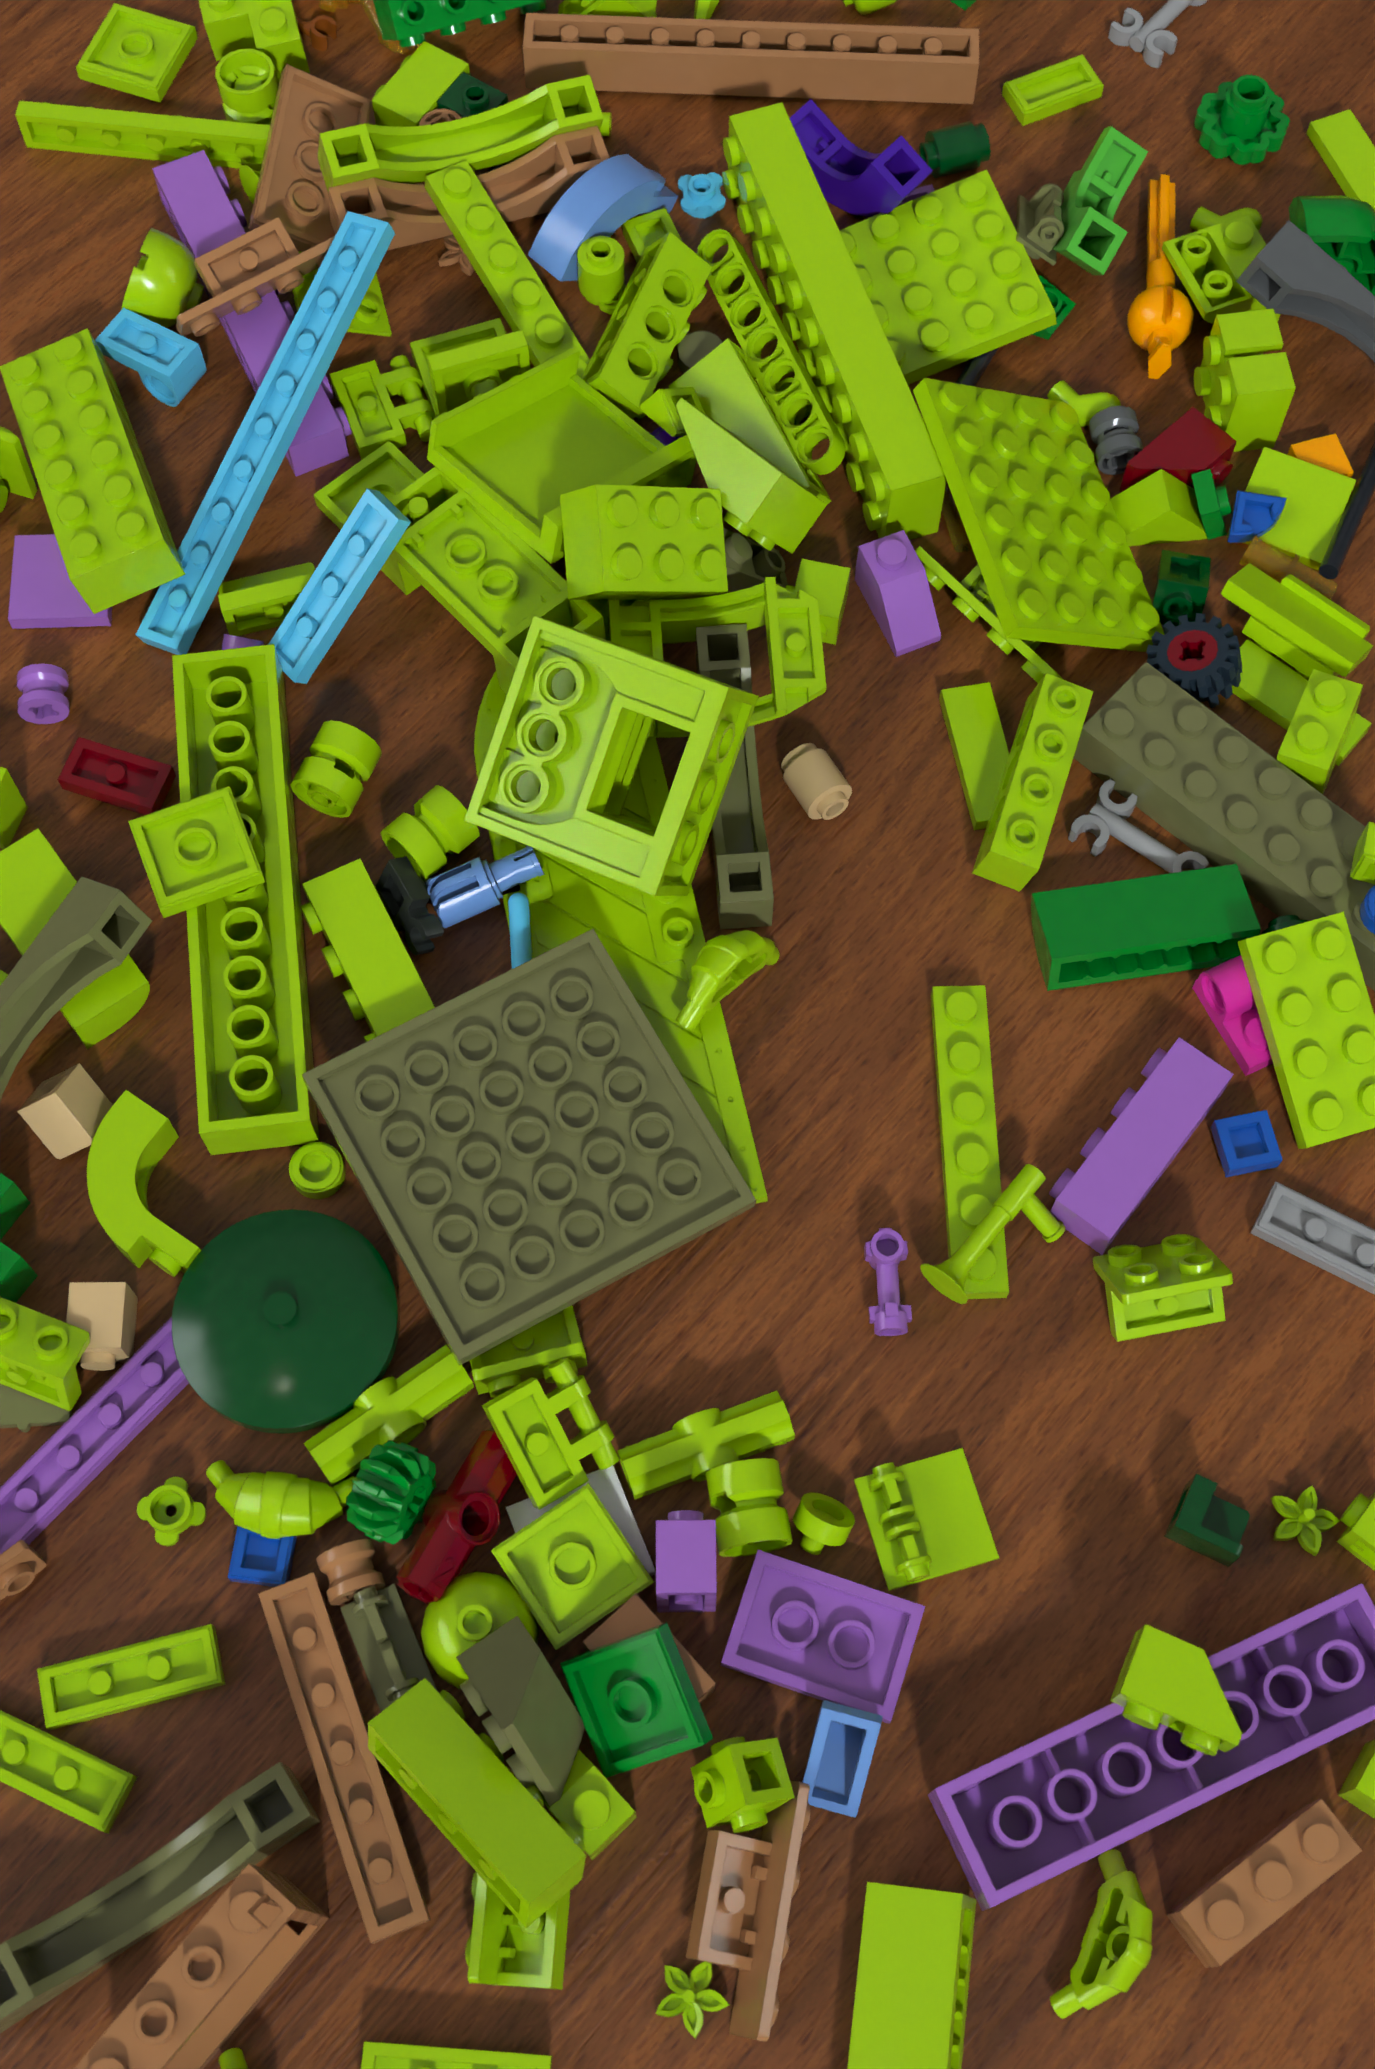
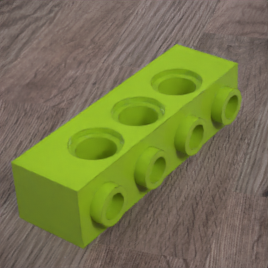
M668 232L644 249L582 376L585 382L631 419L635 417L641 419L646 415L641 410L640 405L653 394L657 383L671 369L673 359L670 357L672 351L688 333L690 323L687 320L691 311L701 303L707 293V288L704 284L712 266L671 232Z
M1045 673L1029 695L972 874L1020 892L1038 872L1094 691Z

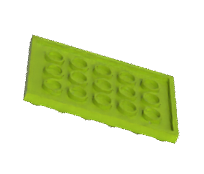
M923 378L914 388L913 393L1005 637L1008 639L1147 652L1148 645H1153L1152 636L1157 631L1164 635L1159 614L1152 606L1153 604L1143 582V575L1137 567L1127 543L1126 533L1119 525L1117 515L1110 501L1109 491L1104 486L1094 461V454L1089 448L1078 422L1079 418L1076 411L1066 402Z

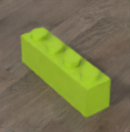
M360 858L302 883L308 903L301 905L300 908L312 934L314 935L322 931L329 946L322 948L321 951L333 977L335 978L343 974L350 987L349 990L342 992L354 1020L358 1021L365 1018L372 1032L364 1036L365 1042L435 1008Z
M424 1678L368 1722V1749L527 1928L582 1880L586 1859L584 1843L578 1833L568 1823L561 1821L558 1824L543 1808V1798L534 1785L525 1788L503 1764V1755L494 1741L485 1733L477 1735L464 1721L463 1710L456 1699L445 1690L438 1693L428 1680Z

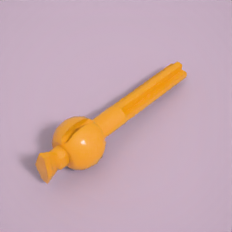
M1161 174L1159 180L1150 179L1148 182L1146 290L1142 291L1130 305L1127 317V326L1132 340L1141 349L1148 351L1150 354L1148 356L1149 378L1159 379L1172 366L1171 351L1178 348L1189 336L1194 317L1188 297L1175 288V270L1162 250L1163 242L1175 238V183L1170 182V175Z

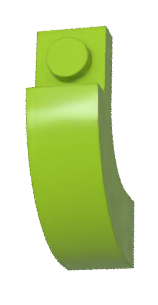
M125 1090L103 1118L91 1143L87 1162L89 1199L99 1223L119 1251L132 1264L140 1268L145 1260L149 1258L163 1271L176 1277L179 1271L183 1273L187 1271L191 1262L201 1250L149 1212L147 1186L154 1168L179 1136L166 1116Z

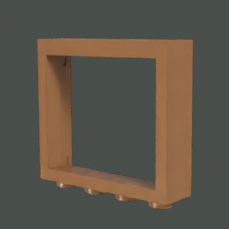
M248 1864L74 2069H204L330 1917L286 1876ZM294 1920L308 1925L298 1934L287 1922Z

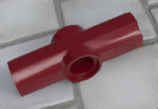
M482 1431L448 1490L438 1491L428 1500L424 1510L425 1529L396 1576L399 1580L397 1583L399 1587L410 1596L426 1604L438 1602L446 1587L461 1572L474 1547L489 1542L498 1530L500 1524L498 1506L517 1473L495 1431Z

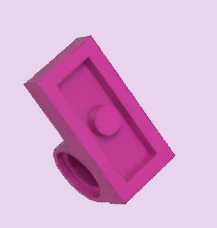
M1239 955L1202 972L1192 988L1244 1075L1247 1076L1273 1064L1242 956Z

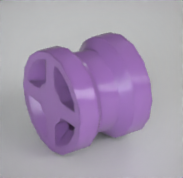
M43 663L31 664L18 671L17 687L22 692V696L19 697L17 702L19 716L25 721L34 724H54L67 718L70 712L68 698L64 696V692L67 691L69 686L67 672L61 667Z

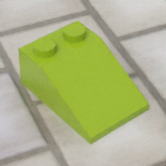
M680 398L675 406L707 487L720 489L722 507L728 510L723 520L745 536H750L769 551L777 544L793 554L827 504L726 428L683 398Z

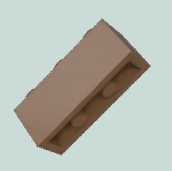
M1321 1798L1299 1808L1166 1914V1916L1205 1968L1221 1966L1360 1854L1362 1850Z

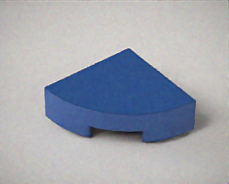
M1237 490L1227 542H1248L1266 534L1279 520L1286 503V498Z

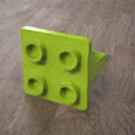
M1187 1234L1171 1235L1161 1241L1162 1244L1141 1248L1137 1245H1119L1109 1249L1108 1254L1093 1257L1094 1270L1105 1282L1110 1330L1117 1342L1226 1321L1222 1287L1233 1284L1232 1271L1199 1238Z

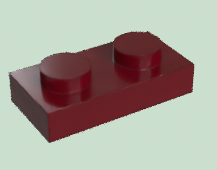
M78 737L57 780L64 790L147 815L161 809L176 774L171 765Z

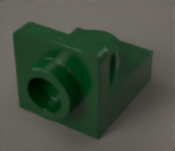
M1162 549L1157 571L1156 590L1152 606L1159 614L1160 624L1164 625L1171 621L1176 627L1180 625L1179 616L1187 614L1188 622H1195L1196 613L1202 614L1209 589L1211 558Z

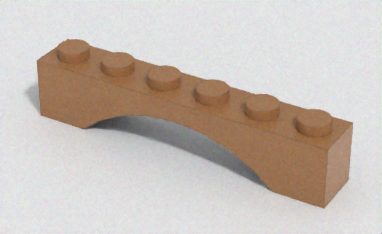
M593 126L552 136L539 147L519 159L490 172L477 175V178L503 220L510 222L550 212L562 195L583 174L610 157L598 126ZM373 177L328 188L330 221L335 235L347 211L389 222L395 235L387 250L453 235L427 193L425 184L396 183Z

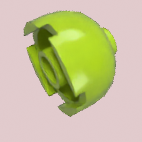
M151 228L140 249V252L146 254V256L142 255L137 267L134 266L121 310L126 308L168 329L176 325L179 314L199 305L205 286L196 283L198 271L194 266L195 258L184 243L164 232Z
M478 1571L460 1575L446 1587L438 1602L429 1603L425 1609L421 1629L425 1657L440 1679L457 1689H461L459 1685L468 1680L469 1677L457 1660V1656L516 1616L521 1620L535 1643H538V1623L510 1580L498 1574Z

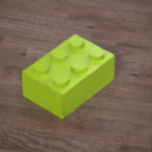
M595 484L560 495L568 600H673L707 597L728 592L720 489Z

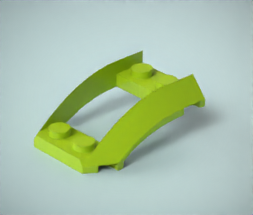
M765 577L764 583L720 595L689 599L649 600L648 606H619V600L608 601L607 640L663 660L662 644L696 641V627L747 624L748 631L766 625L772 693L758 698L748 727L785 716L824 694L826 691L818 598L800 589L798 594H795L776 584L775 577ZM654 719L648 738L689 737L690 732Z

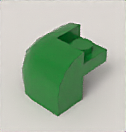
M1297 196L1293 198L1288 208L1290 221L1302 232L1308 234L1314 243L1337 263L1344 266L1349 274L1375 295V209L1367 202L1348 196Z

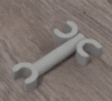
M1168 0L1144 25L1141 14L1135 9L1127 8L1122 21L1124 26L1113 21L1108 38L1116 45L1130 46L1135 52L1143 51L1142 55L1145 63L1158 69L1163 59L1164 52L1162 50L1172 55L1175 52L1178 40L1175 34L1164 29L1189 5L1200 6L1208 0Z
M1111 779L1104 782L1100 787L1096 804L1089 814L1076 818L1069 832L1068 840L1074 842L1078 835L1083 832L1093 833L1097 839L1093 844L1090 854L1094 857L1104 851L1110 834L1169 873L1182 872V869L1207 868L1209 864L1208 860L1200 853L1188 851L1178 854L1126 821L1125 819L1129 818L1134 811L1138 796L1132 793L1125 803L1116 804L1112 802L1109 796L1113 791L1115 781Z

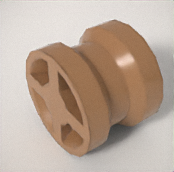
M361 1539L341 1544L323 1552L316 1558L319 1570L328 1576L330 1586L326 1594L330 1605L354 1602L353 1595L372 1586H375L378 1591L386 1586L382 1573L374 1569L372 1558L375 1554V1549L371 1539Z

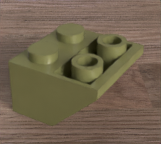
M516 1616L456 1657L469 1677L468 1680L459 1686L478 1717L488 1710L491 1712L492 1715L482 1721L501 1754H504L512 1747L516 1753L506 1759L519 1782L525 1788L537 1785L545 1800L551 1806L561 1798L585 1732V1726L542 1651L521 1620Z

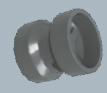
M1113 406L1101 410L1090 420L1089 430L1093 443L1098 445L1095 457L1099 470L1110 475L1124 474L1127 462L1144 449L1141 438L1136 436L1139 424L1135 411L1126 406Z

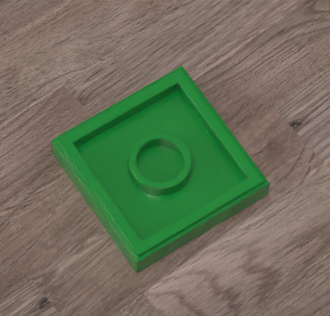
M668 1623L576 1655L560 1663L605 1778L705 1745L713 1739Z

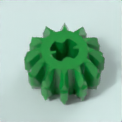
M389 1440L383 1445L377 1444L371 1450L369 1459H363L360 1462V1470L357 1476L351 1479L354 1483L352 1491L346 1497V1504L349 1506L347 1521L354 1524L358 1530L364 1532L365 1536L378 1542L385 1541L394 1545L401 1539L406 1540L410 1537L414 1526L423 1522L426 1504L430 1499L431 1493L436 1488V1480L433 1479L436 1474V1464L430 1461L428 1456L418 1452V1448L404 1442L399 1444Z

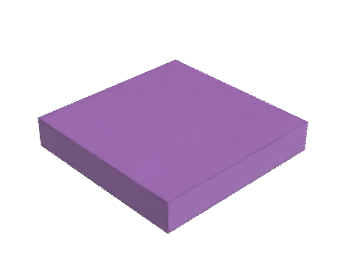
M55 534L15 535L8 621L12 629L111 626L112 607L94 614L71 582Z

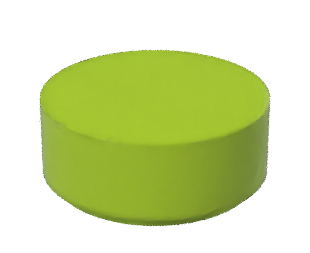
M311 1142L303 1145L293 1154L289 1164V1175L300 1194L310 1199H324L332 1196L341 1188L346 1177V1168L340 1153L332 1145L324 1142Z

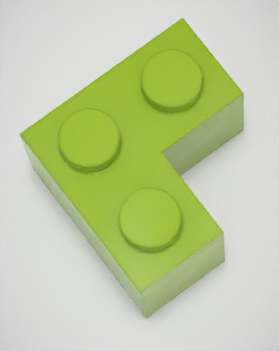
M198 0L204 26L216 61L221 60L229 52L238 49H255L271 58L275 67L278 84L286 64L310 74L292 0Z

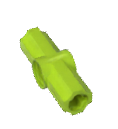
M444 1345L397 1379L393 1376L387 1377L369 1387L358 1397L351 1411L329 1424L315 1436H312L304 1442V1445L328 1481L334 1486L360 1468V1462L363 1459H369L371 1450L377 1444L383 1445L389 1440L399 1444L401 1442L408 1444L416 1438L426 1427L428 1419L474 1388L473 1381L463 1365L459 1366L448 1346Z
M774 1391L720 1411L719 1408H711L696 1412L675 1423L672 1427L673 1430L617 1450L628 1486L634 1500L691 1478L694 1482L706 1480L705 1474L708 1470L722 1464L740 1461L754 1454L765 1452V1450L775 1446L786 1444L795 1439V1433L784 1401L781 1399L778 1391Z

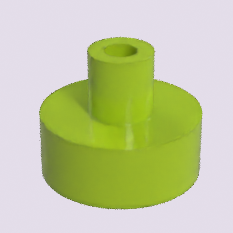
M806 1493L802 1496L794 1513L793 1522L804 1534L800 1546L808 1553L819 1555L824 1545L841 1546L846 1542L855 1523V1517L844 1504L832 1497L820 1493Z

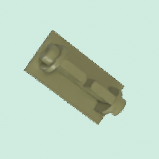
M1045 184L1038 189L1030 201L1022 195L1017 197L1016 231L1018 234L1016 240L1023 244L1028 256L1037 260L1043 258L1054 266L1056 264V251L1053 247L1064 234L1062 208H1060L1063 204L1064 194L1058 185Z
M395 1584L378 1591L375 1586L363 1589L353 1595L354 1602L340 1607L381 1712L424 1678L437 1690Z

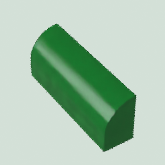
M1237 864L1032 893L1031 897L1035 948L1047 991L1215 967L1241 955L1237 942L1258 936L1261 930Z

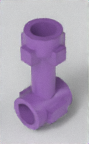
M879 1228L872 1240L866 1242L864 1247L865 1261L869 1262L870 1266L876 1270L878 1306L869 1307L868 1314L869 1324L874 1323V1333L879 1336L906 1334L908 1332L907 1322L912 1320L911 1305H901L898 1274L900 1261L906 1260L908 1255L907 1241H904L901 1235L892 1230V1228Z

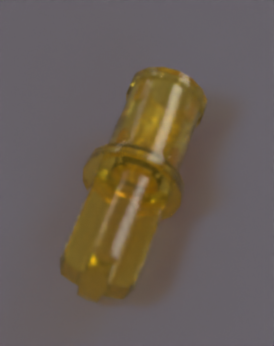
M1254 536L1239 561V564L1245 566L1251 563L1279 583L1288 574H1292L1330 600L1338 586L1334 580L1322 577L1318 571L1298 561L1300 555L1295 554L1294 557H1291L1263 542L1257 536Z

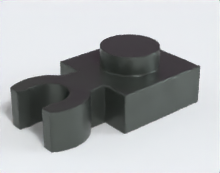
M407 856L391 859L387 862L375 889L396 931L405 930L406 942L411 952L415 956L432 952L435 947L430 939L442 936L444 931L439 919L434 914L429 913L425 907L430 899L426 884L417 875Z

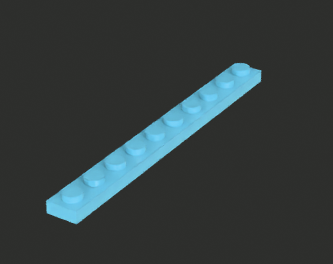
M347 211L177 551L186 575L160 585L136 633V636L145 644L176 655L187 654L395 235L389 222Z

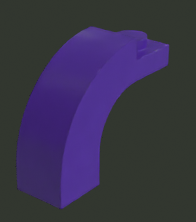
M812 99L789 118L825 200L848 213L862 217L887 214L897 207L933 171L902 135L882 153H870L860 149L838 130Z

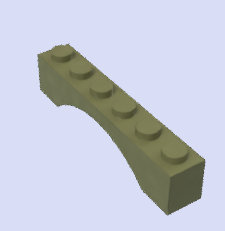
M747 624L696 627L697 673L752 693ZM754 725L747 728L711 828L720 930L772 926L774 896L770 856L761 804Z
M81 877L1 984L0 1102L15 1067L31 1042L49 1020L77 993L98 977L122 964L151 924L152 920L121 890Z
M281 1762L277 1763L228 1795L186 1831L129 1871L67 1909L0 1944V2033L239 1876L248 1864L256 1865L321 1822L292 1769Z

